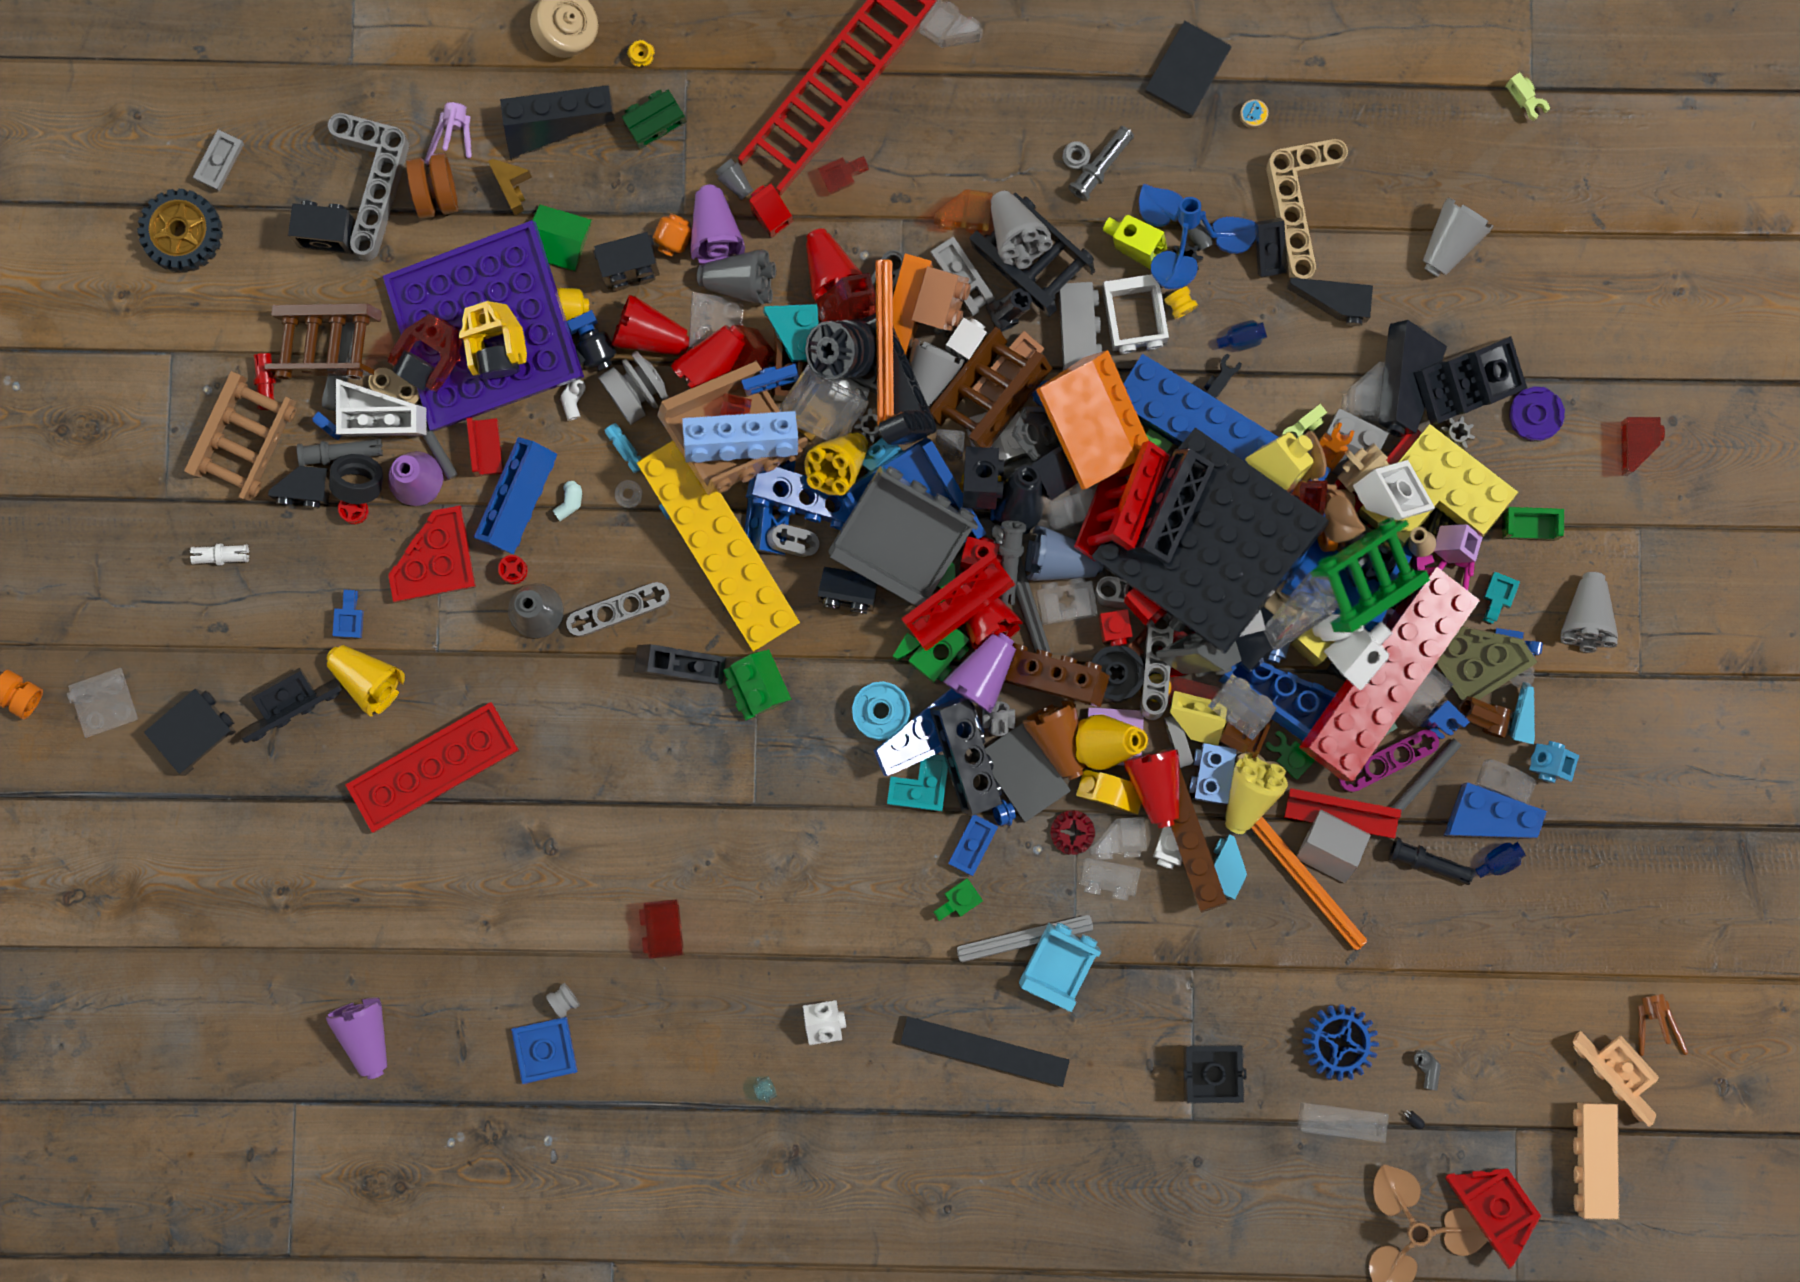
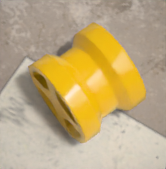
M1188 286L1175 291L1164 299L1166 305L1171 306L1174 319H1178L1198 307L1196 300H1192L1190 297Z

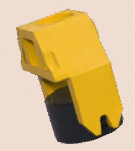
M485 301L465 308L462 319L463 327L459 333V338L464 341L467 364L472 375L479 374V378L496 379L520 372L519 365L524 364L527 358L522 326L508 305ZM501 334L504 335L505 345L485 348V339Z

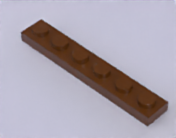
M1169 747V748H1166V749H1164V750H1161V751H1158V752H1155V753H1152V754H1156V753H1160V752L1168 751V750H1173V747ZM1179 767V818L1174 819L1175 825H1172L1171 829L1200 912L1203 913L1228 903Z

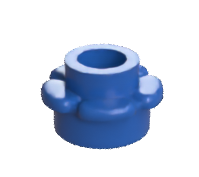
M1002 799L1001 805L992 808L993 815L999 826H1011L1012 819L1016 818L1015 810L1011 803H1006Z

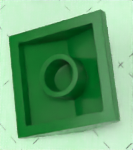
M540 204L533 221L537 224L548 263L576 272L592 220Z

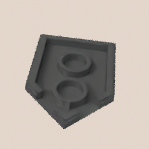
M1023 407L1011 435L1026 454L1036 462L1060 446L1061 443L1044 407Z

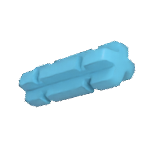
M616 423L611 424L605 429L606 435L610 440L614 441L613 445L623 459L629 462L628 466L634 473L639 472L641 469L636 462L642 458L640 455L637 456V451L625 434L622 435L623 432Z

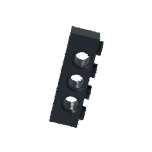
M956 698L930 708L929 710L962 813L974 816L1001 805L1000 796L1002 795V790L992 773L994 768L991 757L986 754L984 748L985 736L982 730L978 728L975 719L977 711L974 704L969 699ZM959 723H962L964 730L963 733L960 736H958L956 728ZM970 749L972 757L969 762H966L965 753ZM979 775L980 784L977 788H974L973 780L975 776Z

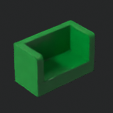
M1508 507L1502 513V539L1557 541L1564 537V509Z

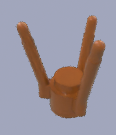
M1664 994L1642 998L1643 1005L1637 1006L1639 1011V1055H1644L1647 1014L1649 1020L1658 1018L1665 1043L1670 1044L1671 1040L1664 1018L1667 1017L1682 1053L1687 1055L1688 1050L1670 1011L1669 1002L1665 1001Z

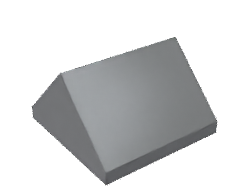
M1320 809L1296 857L1301 862L1346 883L1357 869L1371 834Z

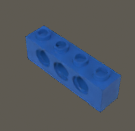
M778 467L770 472L764 470L756 474L749 481L745 496L752 499L754 505L760 507L776 506L779 507L778 511L788 515H795V512L805 515L804 519L815 523H820L821 520L830 522V527L838 530L842 529L851 514L842 500L846 497L845 494L828 495L818 489H812L807 483V476ZM775 483L783 488L782 497L774 494L773 485ZM801 491L809 496L808 505L801 503L799 499ZM826 499L833 501L835 505L833 513L826 509Z

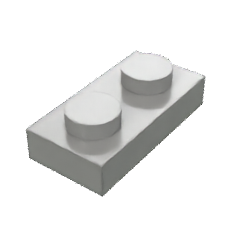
M217 130L193 178L220 192L244 145L243 141Z

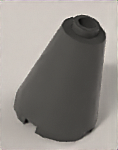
M539 583L525 585L517 590L510 600L508 608L510 622L520 634L526 637L538 639L549 636L563 620L564 608L562 600L557 592L547 585Z

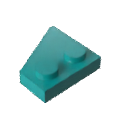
M817 304L764 306L763 313L770 320L778 339L785 346V351L791 361H807L805 351L807 337L812 329L818 325Z

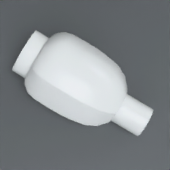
M1339 614L1323 615L1313 623L1314 635L1320 637L1323 641L1343 640L1351 636L1352 633L1333 632L1330 622L1339 617ZM1363 626L1354 632H1362Z

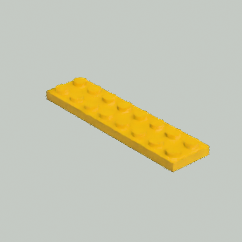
M673 440L636 462L753 652L800 623L722 494L718 493V491L710 495L706 493Z

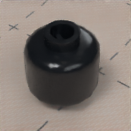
M594 329L578 338L579 343H577L575 349L586 360L584 362L585 368L596 367L597 371H600L612 365L610 359L616 355V349L605 331L599 332L598 329Z

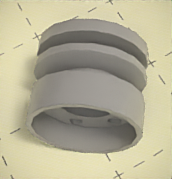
M638 351L632 354L634 361L638 365L635 368L626 359L622 361L627 372L623 376L612 367L598 377L630 425L646 416L641 403L647 401L651 407L656 409L658 405L652 397L654 394L657 393L662 401L669 398L663 380L652 364L644 359Z

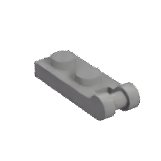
M954 236L931 251L932 257L941 270L969 278L970 292L976 288L979 291L980 295L975 299H972L969 294L967 300H963L965 307L972 316L978 313L979 308L985 304L989 305L995 301L994 296Z

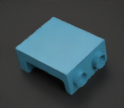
M1048 923L1019 980V984L1022 989L1072 1012L1076 1004L1075 997L1095 957L1100 956L1101 950L1096 946L1098 942L1086 935H1082L1080 938L1071 934L1073 930L1064 924L1057 923L1055 926Z

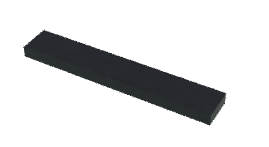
M907 1016L900 1044L1060 1087L1064 1085L1070 1062L1066 1058Z

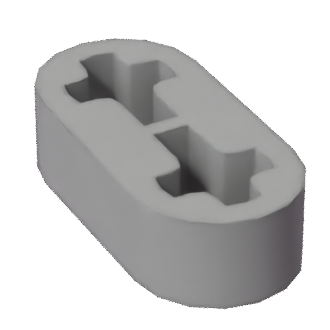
M780 524L772 527L767 533L768 545L777 551L806 557L815 554L819 548L818 537L815 533L808 530ZM781 532V536L789 538V541L780 542L776 534ZM806 539V543L810 544V547L805 549V545L799 544L797 541Z
M1173 715L1165 717L1164 723L1173 750L1178 749L1179 767L1192 765L1193 759L1183 728Z

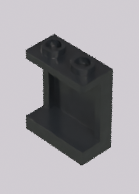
M194 689L144 731L146 736L180 775L186 776L194 769L193 765L228 735L232 736L236 733L232 727L235 724L232 718L225 711L220 713L214 706L217 701L207 690L202 692L201 690Z

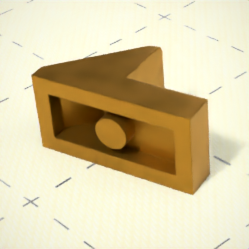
M496 159L489 160L492 171L514 215L525 211L521 203L526 200L519 186H514L532 178L530 171Z

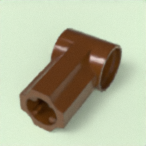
M1468 696L1463 702H1460L1458 711L1470 721L1469 723L1482 728V732L1498 738H1506L1514 711L1502 706L1487 704Z

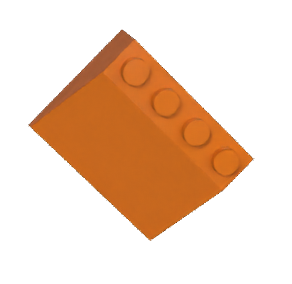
M1108 350L1082 358L1036 389L1082 490L1135 463L1142 443L1149 441Z

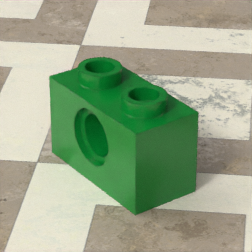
M956 629L928 651L921 645L908 660V663L933 684L937 680L943 682L952 671L949 665L956 658L960 661L970 648L967 644L970 639ZM937 646H944L948 649L949 656L944 660H938L934 657L933 650Z

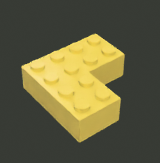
M1429 424L1399 461L1408 460L1435 508L1443 511L1458 525L1467 524L1482 537H1484L1518 494V491L1431 424ZM1364 505L1358 514L1359 517L1375 529L1379 527V522L1389 518L1366 510ZM1432 511L1402 519L1407 520L1409 524L1397 533L1402 548L1409 541L1411 531L1416 527H1420Z

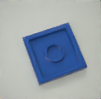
M567 1017L511 1029L522 1084L578 1072Z

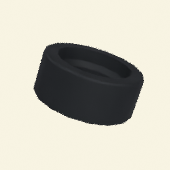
M362 454L344 455L336 459L330 467V491L343 502L350 504L368 503L376 499L382 491L383 469L376 460ZM349 474H359L371 481L363 484H353L341 477Z

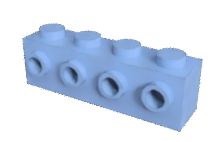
M795 411L682 418L685 462L701 463L713 460L730 461L744 458L759 459L762 457L798 455V432Z

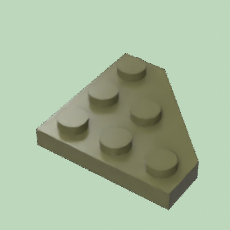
M1462 626L1436 663L1463 702L1467 696L1480 700L1538 661L1522 638Z

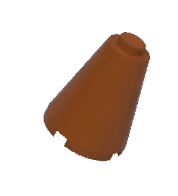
M1067 699L1061 701L1062 707H1054L1051 704L1026 717L1027 720L1022 722L1059 775L1072 780L1083 775V769L1087 765L1080 763L1076 757V736L1079 720L1075 702Z

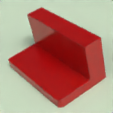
M472 417L467 418L472 472L476 477L502 474L503 460L498 419L475 421Z

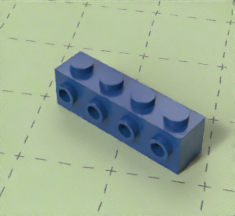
M520 437L517 438L474 535L475 539L500 551L514 555L516 548L521 542L525 527L532 517V511L543 492V486L554 467L557 453L534 441Z

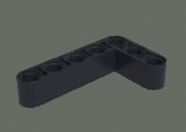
M875 312L860 321L866 322L876 333ZM893 327L894 416L880 422L879 430L887 444L907 445L935 433L937 427ZM876 363V365L874 366V370H875L876 374H877V363Z

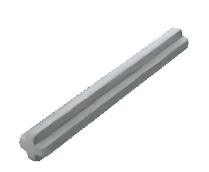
M1090 915L1057 922L1073 930L1071 934L1073 935L1093 930ZM1047 925L958 946V958L960 962H966L1036 945L1039 943Z

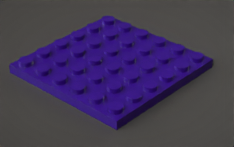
M531 220L383 276L405 350L420 357L440 371L435 378L437 384L435 386L431 385L428 392L417 387L422 406L426 407V419L430 431L434 432L465 421L467 418L479 416L584 378L535 221ZM485 301L508 305L522 326L527 358L524 364L519 365L520 372L496 379L479 378V374L472 375L467 364L464 341L459 338V333L463 327L462 319L465 308ZM501 334L485 339V348L505 345L504 335Z

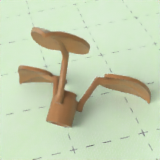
M1309 431L1305 436L1312 441L1313 447L1308 451V454L1313 458L1314 463L1301 480H1312L1314 485L1328 490L1321 499L1323 507L1315 509L1318 513H1325V518L1329 520L1328 526L1324 529L1328 539L1333 542L1351 540L1365 530L1354 510L1355 495L1348 489L1337 490L1335 484L1329 485L1318 480V478H1322L1326 473V459L1313 431Z
M1382 1165L1378 1170L1373 1186L1375 1202L1378 1208L1388 1216H1395L1403 1210L1410 1222L1407 1229L1410 1243L1401 1252L1391 1245L1382 1246L1374 1251L1369 1262L1372 1282H1412L1417 1274V1263L1415 1259L1405 1254L1411 1248H1414L1415 1245H1427L1432 1236L1445 1233L1444 1243L1452 1253L1459 1256H1468L1477 1252L1488 1240L1466 1208H1455L1448 1211L1444 1217L1446 1227L1431 1230L1426 1223L1415 1221L1407 1207H1412L1419 1201L1421 1189L1417 1179L1411 1173L1389 1165Z

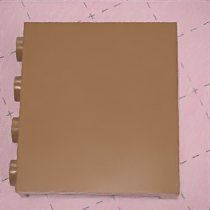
M757 361L661 402L657 416L684 458L682 418L780 412L767 391L746 396L742 380L760 375L762 369ZM806 437L798 439V455L788 457L775 456L759 459L744 458L730 461L713 460L701 463H687L708 495L717 491L722 493L727 491L733 484L740 481L747 482L764 470L766 472L774 470L782 462L797 460L803 455L808 439Z

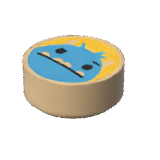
M1255 99L1247 101L1240 112L1242 123L1248 128L1253 129L1264 125L1268 117L1267 106L1262 101Z

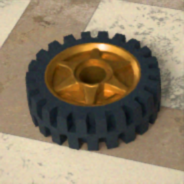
M170 189L167 190L166 194L162 192L157 194L158 198L155 200L151 198L148 201L149 206L147 208L144 207L141 211L143 216L139 217L138 224L140 228H137L140 244L146 254L159 266L173 272L180 271L185 273L190 269L195 271L199 269L198 266L207 265L209 263L207 260L210 257L213 259L216 256L215 251L220 249V239H223V232L221 231V228H223L222 222L215 208L201 195L191 190L186 191L185 189H178V191ZM185 225V233L181 236H175L176 228Z

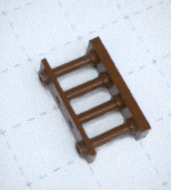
M368 303L272 305L271 316L281 320L284 329L279 363L265 364L264 369L274 373L275 378L282 380H291L292 376H346L351 379H363V376L374 375V369L362 364L366 326L369 325V322H381L382 311ZM346 322H352L355 324L351 361L350 363H338L342 326H345ZM298 323L307 324L303 363H291L295 327L298 326ZM322 323L331 324L327 362L314 363L318 327L322 326Z
M997 327L984 337L982 344L930 408L933 419L939 426H942L946 419L949 418L970 431L971 434L968 437L975 447L990 448L1052 370L1045 356L1038 351H1035L1031 358L1027 359L1005 346L1007 340ZM998 354L1022 368L1014 379L1010 380L988 367ZM981 375L1005 389L997 401H992L972 388ZM964 397L988 411L980 422L976 423L955 410Z

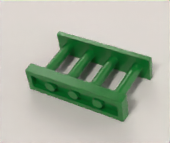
M1394 518L1382 520L1378 523V528L1335 556L1322 559L1319 562V566L1310 571L1311 577L1328 578L1340 608L1339 617L1330 622L1333 632L1353 633L1430 581L1427 570H1414L1410 568L1397 533L1409 525L1407 520H1394ZM1386 540L1399 569L1398 577L1393 581L1389 578L1377 547ZM1366 553L1369 555L1380 583L1379 590L1373 594L1369 590L1358 562V558ZM1347 565L1360 595L1359 603L1354 607L1350 605L1338 571Z

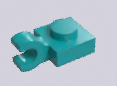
M1495 571L1492 573L1483 599L1490 601L1483 621L1494 624V621L1497 622L1502 606L1508 609L1511 607L1520 581Z

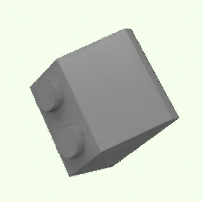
M1340 408L1334 414L1325 432L1331 436L1334 426L1339 422L1342 423L1339 431L1340 434L1348 435L1351 430L1355 431L1352 441L1346 445L1354 455L1361 448L1366 451L1373 443L1381 450L1389 434ZM1344 455L1333 471L1330 472L1339 476L1344 471L1342 466L1349 458Z

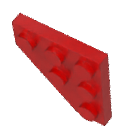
M461 506L433 510L421 531L416 534L404 551L405 553L400 561L390 571L388 576L394 603L476 588Z

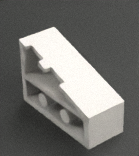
M336 379V434L343 436L426 435V407Z

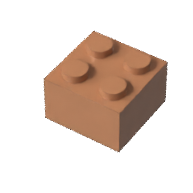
M927 266L912 320L943 330L954 331L955 326H959L963 317V311L960 310L962 302L967 300L970 293L971 285L968 284L969 278Z

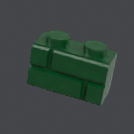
M669 89L664 92L657 90L648 97L649 101L640 106L638 103L633 104L624 111L625 115L622 116L623 123L639 149L644 148L686 123L685 115Z

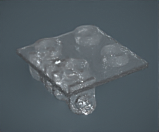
M692 292L689 347H695L724 325L729 327L735 325L742 331L743 300Z
M122 668L68 686L70 692L67 693L70 703L74 702L85 738L138 720Z

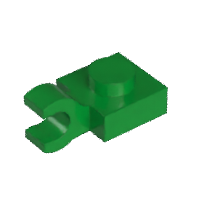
M967 878L944 894L948 902L933 913L938 921L953 911H956L959 917L983 902V900Z

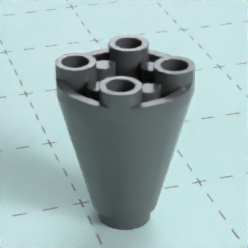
M758 249L705 263V265H699L697 282L699 287H705L709 291L757 305L770 304L773 298L771 279H774L776 276L775 262H770L768 251Z

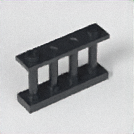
M1015 192L1013 195L1049 230L1051 239L1055 242L1051 249L1046 251L1028 270L1024 269L1021 271L1016 265L1006 264L1000 258L996 248L995 230L990 235L986 234L985 236L976 230L969 239L972 248L1017 289L1021 288L1023 291L1029 292L1033 300L1032 302L1050 317L1057 310L1054 295L1082 268L1092 275L1095 272L1094 258L1086 249L1082 248L1079 250L1035 210L1036 206L1028 197L1024 196L1021 198ZM1064 250L1074 261L1047 288L1044 286L1041 289L1035 283V277Z

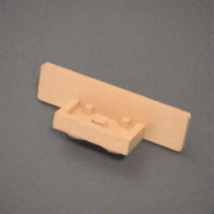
M1579 1031L1573 1040L1574 1049L1583 1059L1587 1058L1597 1076L1602 1080L1606 1079L1616 1097L1621 1101L1625 1100L1638 1121H1644L1648 1127L1654 1124L1656 1113L1641 1098L1640 1094L1658 1081V1075L1621 1035L1599 1051L1584 1033Z

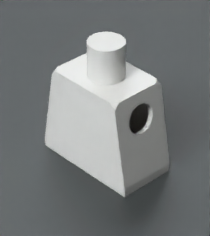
M1380 621L1370 632L1363 628L1362 632H1353L1348 638L1335 641L1324 652L1340 672L1361 691L1389 658L1388 652L1381 644L1392 632Z

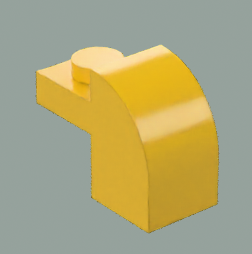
M1084 769L1076 796L1099 802L1118 810L1134 814L1139 813L1141 801L1132 782L1109 774Z

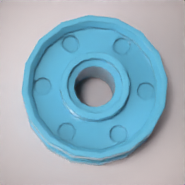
M884 681L873 682L863 687L855 696L852 706L853 720L859 731L868 738L878 741L890 738L909 722L911 716L910 703L904 692L896 685ZM879 704H885L889 707V714L883 719H879L874 715V708Z

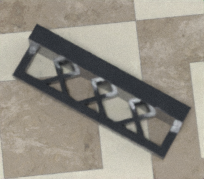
M1190 448L1175 449L1158 485L1135 548L1132 550L1137 553H1149L1165 564L1170 563L1215 466L1214 463ZM1194 461L1204 466L1200 477L1193 479L1191 471ZM1188 486L1191 497L1188 502L1182 504L1180 491L1182 487ZM1177 510L1179 517L1178 525L1170 529L1168 517L1171 512ZM1165 535L1168 546L1163 554L1154 547L1159 537Z

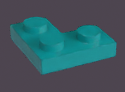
M935 754L920 762L918 780L891 776L887 805L942 812L948 771L944 755Z

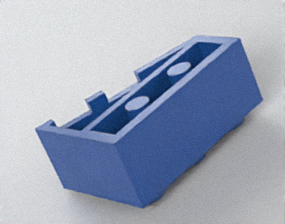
M1467 782L1461 784L1444 836L1538 838L1547 811Z

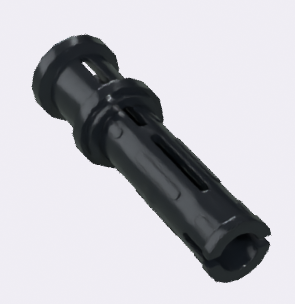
M1399 837L1395 838L1389 852V861L1397 860L1406 863L1414 870L1420 868L1429 870L1468 886L1474 877V868L1426 852L1423 846L1419 845L1416 847L1402 842V839Z

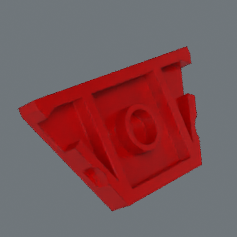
M1509 1169L1447 1175L1446 1181L1508 1270H1510L1541 1217L1540 1213Z

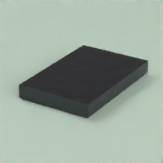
M1184 20L1146 87L1145 93L1192 118L1232 46Z

